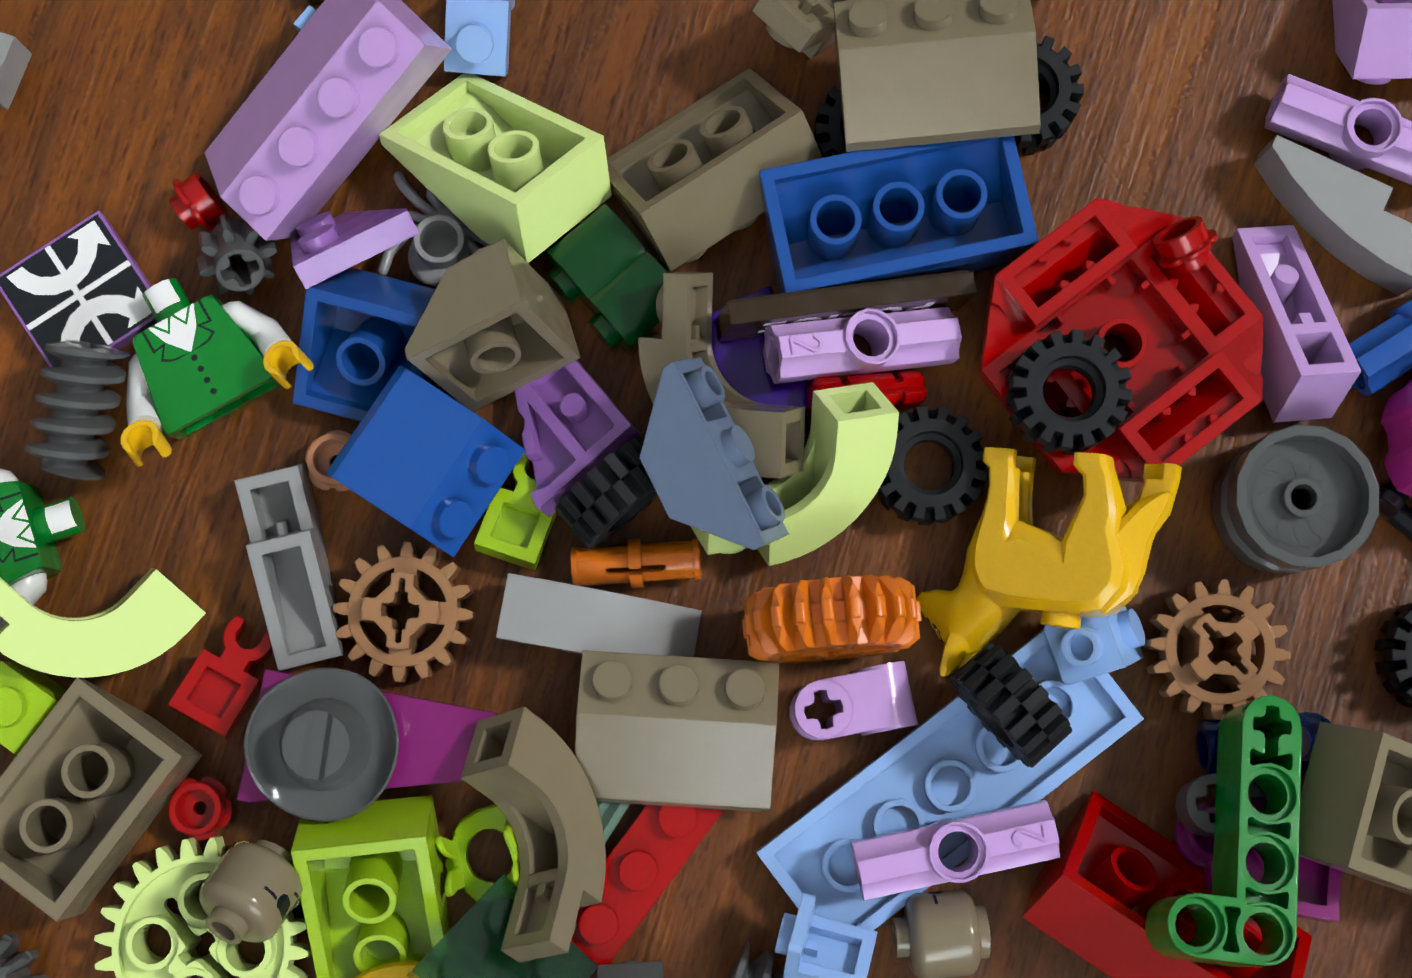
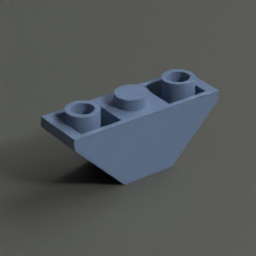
M701 357L674 361L662 370L640 454V460L668 517L752 550H756L789 535L783 523L785 512L781 500L771 487L764 485L753 463L755 451L752 442L746 432L734 424L723 402L725 390L720 378L711 367L704 364Z

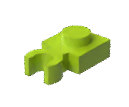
M524 452L513 468V478L516 486L514 492L504 488L499 489L487 508L474 542V548L477 552L535 571L557 512L548 517L533 503L532 491L537 490L535 479L530 478L526 474L530 460L525 456Z

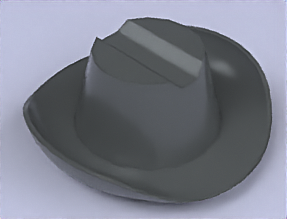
M339 668L307 670L283 680L270 689L253 710L247 724L244 741L246 764L253 781L260 791L284 811L306 820L321 822L346 819L369 807L381 795L389 783L396 766L399 749L396 719L384 694L365 677Z

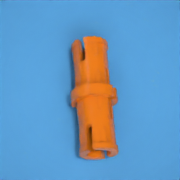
M641 537L628 538L627 545L594 547L592 549L572 547L570 552L573 585L594 586L630 583L632 589L645 588V582L702 579L698 538L685 541L644 544Z

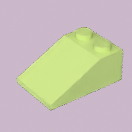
M461 74L379 133L381 145L477 237L490 245L504 239L527 263L531 262L612 196L603 135L475 74Z

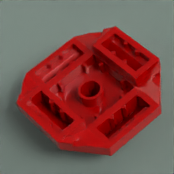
M1096 198L997 273L992 279L978 376L1010 416H1012L1011 407H1005L1004 398L1009 392V386L1006 385L1008 375L1014 369V364L1038 339L1043 340L1050 333L1060 330L1062 335H1068L1072 329L1083 330V337L1091 339L1095 334L1103 339L1107 334H1115L1122 337L1130 348L1129 361H1117L1120 369L1128 367L1131 379L1126 382V389H1133L1132 401L1125 406V411L1128 414L1109 437L1087 451L1083 449L1078 452L1106 454L1114 459L1118 480L1144 483V464L1172 463L1181 465L1262 401L1263 376L1260 373L1263 353V315L1213 254L1206 264L1188 273L1178 274L1174 268L1160 267L1156 261L1158 251L1153 243V239L1165 227L1184 219L1182 216L1152 209L1122 206L1120 202ZM1059 369L1050 373L1044 382V399L1049 408L1056 414L1064 417H1077L1084 414L1089 408L1092 399L1091 387L1087 379L1079 372L1071 369ZM1033 442V445L1057 475L1083 477L1073 465L1074 454L1063 455V451L1056 450L1052 454L1041 451L1042 445L1040 443Z

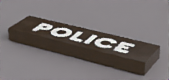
M962 270L733 299L726 303L714 322L718 342L764 336V331L770 325L852 317L858 311L867 308L879 309L885 313L949 307L950 311H958L977 294V288L973 272Z

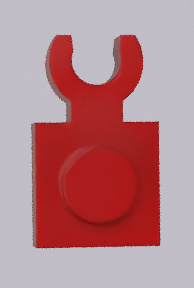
M239 616L233 618L224 630L223 643L225 650L220 658L202 649L168 703L172 710L226 740L261 686L260 680L248 674V670L251 666L261 664L267 660L273 652L268 632L262 637L259 645L253 649H244L238 645V638L246 627L245 620Z

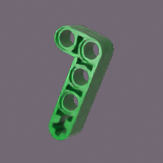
M1261 696L1228 711L1220 722L1217 750L1212 895L1203 893L1185 894L1163 898L1154 903L1146 916L1145 931L1152 948L1162 956L1175 960L1232 967L1277 965L1286 960L1294 950L1297 936L1302 727L1300 717L1295 708L1285 699L1276 696ZM1253 720H1254V726H1255L1256 729L1265 731L1266 740H1265V735H1264L1263 732L1253 729ZM1253 758V759H1252V764H1257V765H1251V764H1250V759ZM1251 781L1259 785L1265 793L1266 807L1263 813L1258 812L1249 801L1248 788ZM1250 849H1253L1260 855L1264 864V874L1260 882L1253 879L1246 868L1245 860ZM1181 909H1185L1190 913L1196 924L1195 938L1189 945L1182 941L1176 932L1175 921ZM1249 917L1258 924L1262 934L1261 946L1256 953L1248 947L1243 935L1244 925Z

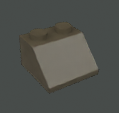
M504 239L490 246L478 249L471 256L446 269L405 347L408 361L472 412L514 392L515 389L538 380L581 358L563 298Z

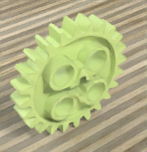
M223 836L210 837L204 854L195 837L182 840L180 858L169 845L155 849L158 868L147 860L135 862L132 867L139 884L128 880L117 882L113 888L125 901L124 904L109 905L103 907L100 912L108 920L114 922L115 926L113 930L95 935V942L112 947V956L95 963V969L114 971L116 978H191L193 975L203 978H231L228 972L239 978H308L309 976L302 969L294 965L295 960L306 958L312 955L310 945L297 942V934L305 931L307 928L305 918H294L292 911L277 933L271 939L263 942L265 955L263 961L256 965L248 963L242 958L238 950V944L224 942L208 929L205 922L208 916L198 902L197 892L201 883L209 876L225 855ZM241 841V842H237L235 845H237L238 843H243V842L249 843V842H247V841ZM169 898H174L177 901L182 917L169 909L167 905ZM299 899L294 909L301 904V899ZM153 924L161 925L168 931L171 937V949L166 958L155 955L147 944V934ZM210 932L215 942L209 948L210 953L202 957L198 954L195 947L202 940L200 935Z

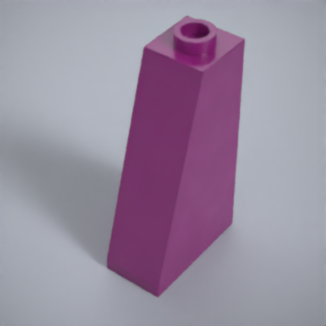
M265 669L258 703L270 689L295 674ZM380 690L392 708L399 735L396 766L385 789L464 781L461 779V774L477 722L502 713ZM245 760L237 800L245 802L268 801L269 799L253 781Z

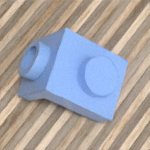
M446 0L445 43L452 50L444 59L445 72L506 77L509 69L511 10L515 7V0Z
M1124 606L1117 614L1109 616L1082 617L1080 630L1051 626L1044 627L1062 681L1066 685H1072L1125 668L1144 658L1140 647L1145 645V633L1137 613L1132 608L1127 610Z
M803 893L797 916L784 913L777 938L775 953L786 955L783 978H867L878 932L814 915L816 896Z

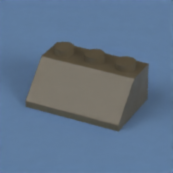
M849 0L833 2L836 62L846 152L1040 134L1041 120L1036 29L1030 0Z
M748 68L608 157L607 164L612 194L647 246L672 272L683 264L699 259L706 252L707 248L732 232L750 226L764 212L759 179L760 170L823 158L803 111L752 69Z
M582 650L576 716L575 757L585 772L596 802L770 812L777 728L779 663Z
M76 678L0 777V879L56 922L83 914L172 797V793L178 785L184 781L203 755L152 716L83 678Z

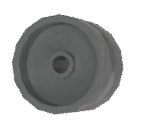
M1293 425L1270 433L1244 446L1223 465L1213 487L1212 517L1221 541L1241 562L1264 573L1292 575L1348 558L1367 541L1379 515V484L1370 460L1349 438L1324 426ZM1291 495L1294 497L1296 501V507L1293 505L1291 501Z

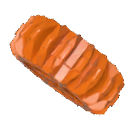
M872 574L865 576L847 575L834 578L823 577L821 579L800 580V582L779 584L777 587L763 588L761 591L754 592L746 598V602H744L745 615L743 616L744 619H742L743 636L745 640L747 639L749 656L762 662H778L779 664L817 663L852 658L861 659V657L898 652L900 649H908L920 639L919 622H922L920 601H916L914 585L901 577L893 578L890 575L877 577Z

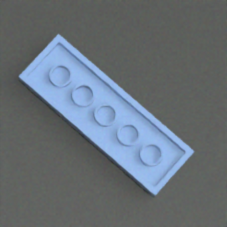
M1042 629L1010 655L1017 660L1022 669H1027L1033 676L1032 679L1039 686H1043L1049 693L1048 697L1050 700L1058 704L1063 711L1061 714L1069 720L1072 732L1033 768L1025 766L1021 760H1017L1010 753L1007 747L1004 748L997 741L991 731L988 732L981 724V720L967 708L968 704L957 695L760 847L756 853L798 909L803 893L816 896L814 915L875 930L906 906V902L912 894L921 893L930 886L863 900L855 872L850 842L931 825L944 818L959 819L1040 801L1144 720V718L1109 673L1072 685H1066L1062 681L1044 629ZM962 831L949 833L941 840L938 848L941 863L947 868H954L969 856L970 842Z

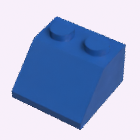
M352 267L306 289L299 348L313 362L314 368L309 372L301 363L297 364L292 403L362 421L399 365L433 385L434 381L407 360L405 347L436 289Z
M399 365L326 474L454 557L526 450L485 419L407 368Z

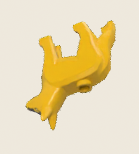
M984 447L982 461L989 467L988 494L982 515L967 548L963 575L959 585L953 591L937 589L921 592L916 598V601H920L921 613L930 622L939 640L945 644L939 667L940 675L942 677L948 676L958 666L960 669L984 646L997 637L1020 611L1041 613V625L1077 630L1081 628L1082 617L1095 618L1117 614L1138 593L1139 586L1146 572L1155 535L1171 514L1181 480L1182 467L1172 463L1144 464V484L1140 496L1126 506L1115 470L1114 459L1106 454L1074 452L1073 465L1083 476L1084 496L1064 537L1033 525L1032 492L1036 458L1017 456V450Z

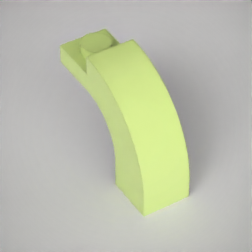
M873 382L813 391L811 427L804 448L803 471L781 479L776 478L765 484L771 487L781 500L785 512L783 523L789 535L757 549L768 566L801 557L832 540L857 519L882 485L895 451L899 412ZM691 527L708 555L717 553L735 554L747 548Z
M152 567L116 604L102 612L85 617H62L47 613L27 601L0 577V617L7 622L0 630V652L21 665L56 676L88 678L113 675L143 665L163 654L184 637L206 612L157 569Z

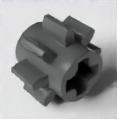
M221 215L220 223L215 226L211 233L199 232L200 249L204 252V254L197 257L199 273L201 276L216 274L218 292L220 294L232 290L245 291L251 295L254 294V287L261 282L263 277L274 278L273 263L269 257L277 253L275 241H266L261 236H258V233L246 221L238 219L229 220L225 215Z

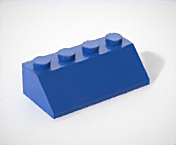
M1014 136L854 151L759 171L769 249L779 294L962 270L976 272L1009 265L1039 242Z

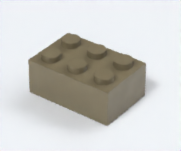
M1320 721L1300 795L1299 856L1412 896V744L1384 732Z

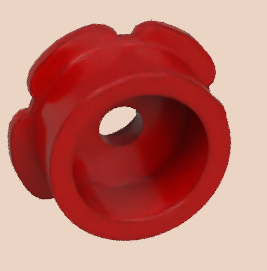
M194 172L184 181L178 178L173 180L172 184L176 195L169 199V203L179 218L192 230L201 225L212 231L216 226L214 222L221 215L227 213L225 205L213 188L197 172Z
M1191 216L1176 221L1165 227L1154 237L1153 243L1158 251L1156 261L1161 268H1174L1178 274L1196 270L1211 259V244L1217 241V232L1212 229L1207 230L1200 216Z
M209 776L202 777L201 780L197 781L194 778L182 781L172 793L168 808V817L173 828L178 832L187 834L188 838L195 837L196 841H204L214 837L219 827L227 826L232 817L233 805L231 800L225 796L227 789L224 784L218 779ZM198 802H203L206 805V811L203 814H198L195 810Z

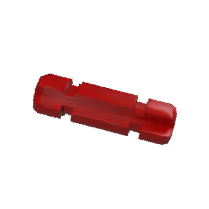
M917 371L897 372L896 377L889 372L844 375V380H840L837 376L819 377L807 385L806 396L808 398V408L812 412L813 391L873 382L896 409L915 408L919 403L924 402L927 397V390L924 386V376Z

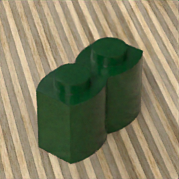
M606 204L602 205L547 252L548 261L553 267L546 274L548 279L569 303L579 298L592 311L594 316L588 321V324L609 349L613 350L620 344L631 355L639 348V337L653 336L662 329V323L657 317L656 300L659 289L663 286V273L668 272L645 250L630 229Z

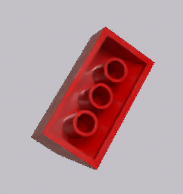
M1093 791L1088 796L1059 843L1060 858L1048 860L1038 874L1022 918L1111 978H1304L1312 936L1297 926L1296 942L1292 953L1281 963L1268 966L1232 967L1175 960L1160 955L1152 948L1146 937L1145 920L1147 913L1154 903L1163 898L1194 893L1211 894L1204 881L1203 868L1189 863L1180 854L1175 844L1096 791ZM1181 909L1175 921L1176 932L1180 939L1189 945L1195 938L1196 924L1192 915L1185 909ZM1249 917L1245 922L1243 935L1248 947L1256 953L1261 946L1262 934L1258 924Z

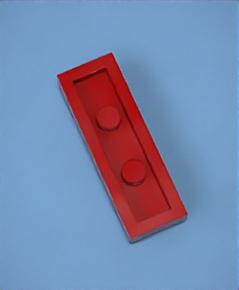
M646 805L606 859L602 902L579 908L571 944L598 965L610 964L722 814L723 810Z

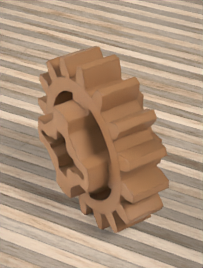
M404 542L400 557H395L389 547L381 545L377 547L379 560L377 564L372 565L361 558L355 561L357 570L362 575L357 582L350 579L340 580L339 585L346 592L350 593L349 602L333 605V612L348 616V624L338 629L336 635L339 639H355L357 644L348 654L351 661L358 662L368 656L372 658L368 674L380 677L390 665L392 666L394 681L406 683L410 667H415L416 672L422 679L432 678L431 662L437 659L442 664L450 667L455 663L451 652L448 650L452 643L468 646L470 639L459 631L461 622L476 620V613L461 608V601L468 598L474 592L469 585L454 586L452 581L461 571V568L454 562L445 565L441 569L437 568L441 554L438 550L430 547L424 553L422 559H418L415 544ZM421 572L426 573L436 581L444 594L446 602L432 601L423 591ZM391 574L390 585L376 598L368 597L374 585L383 577ZM405 596H407L408 602L418 606L420 612L418 618L407 619L405 629H403L402 622L391 617L392 607L403 606ZM365 622L376 623L387 635L386 647L389 648L388 652L381 649L372 640L366 629ZM434 626L443 627L439 637L428 648L416 653L419 650V639Z
M1220 579L1213 581L1210 594H1208L1201 581L1187 585L1189 601L1177 593L1171 594L1164 599L1167 607L1172 612L1170 616L1166 614L1151 616L1149 621L1161 630L1158 638L1145 640L1143 647L1151 651H1158L1159 660L1147 666L1146 669L1148 674L1164 673L1167 681L1159 690L1162 697H1171L1178 693L1183 695L1179 710L1183 713H1193L1202 703L1205 719L1220 720L1224 705L1228 712L1237 706L1245 704L1246 699L1252 701L1261 696H1267L1262 688L1264 684L1283 685L1285 678L1275 671L1273 667L1276 661L1290 659L1291 652L1276 648L1275 639L1284 635L1288 630L1286 625L1270 626L1266 618L1271 615L1275 608L1271 602L1255 607L1250 604L1254 588L1250 586L1241 587L1233 595H1230L1229 581ZM1205 607H1219L1229 610L1236 615L1225 622H1217L1210 613H1204L1201 609ZM1180 634L1183 638L1182 659L1178 661L1177 638ZM1222 638L1225 645L1220 649L1219 653L1224 660L1211 662L1207 656L1214 648L1210 639ZM1252 640L1255 641L1256 647L1254 664L1251 662ZM1209 677H1216L1223 686L1228 685L1231 690L1225 693H1213L1196 685L1201 681H1206Z

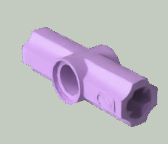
M1291 74L1286 75L1271 101L1265 117L1266 123L1264 128L1328 152L1333 161L1355 171L1369 168L1412 185V121L1401 117V114L1393 104L1379 98L1358 101ZM1354 124L1361 125L1369 130L1373 136L1374 145L1366 144L1357 137Z
M949 307L885 313L879 309L867 308L858 311L852 317L770 325L764 331L763 357L766 373L770 374L774 384L814 380L819 377L837 376L844 378V375L872 374L952 364L959 359L962 334L958 317L951 313ZM853 334H858L867 340L872 350V356H867L856 348Z
M1046 800L959 819L944 818L931 825L850 842L855 872L863 900L946 882L966 883L977 878L979 875L1060 858V841L1055 819ZM962 831L970 842L969 857L963 865L956 868H947L941 863L938 848L940 842L947 834Z

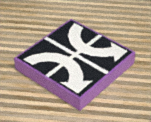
M99 210L0 274V292L49 367L61 366L62 360L45 351L46 343L78 340L122 349L132 343V339L137 334L157 324L142 296L152 285L107 217Z

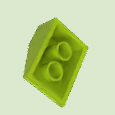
M433 795L374 801L362 812L337 821L321 822L300 818L291 855L294 869L300 877L303 888L300 899L317 978H353L370 968L398 961L427 962L453 971L443 856L435 845V838L439 836Z

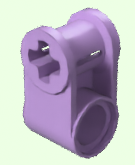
M905 661L871 666L850 671L847 675L814 681L802 687L793 696L789 705V719L793 728L802 737L812 741H823L858 733L864 736L918 725ZM814 693H820L823 703H833L836 708V714L826 718L827 729H821L818 719H807L805 716L804 708L814 703Z

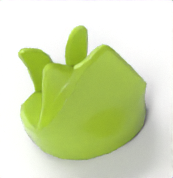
M496 804L478 808L461 818L451 835V840L440 835L435 838V845L438 851L446 857L445 865L448 872L445 879V894L447 897H452L458 890L464 889L477 903L488 905L514 903L520 876L519 850L512 827ZM485 829H496L503 832L504 840L512 857L513 865L511 872L500 881H486L478 877L468 861V848L471 840L478 832Z

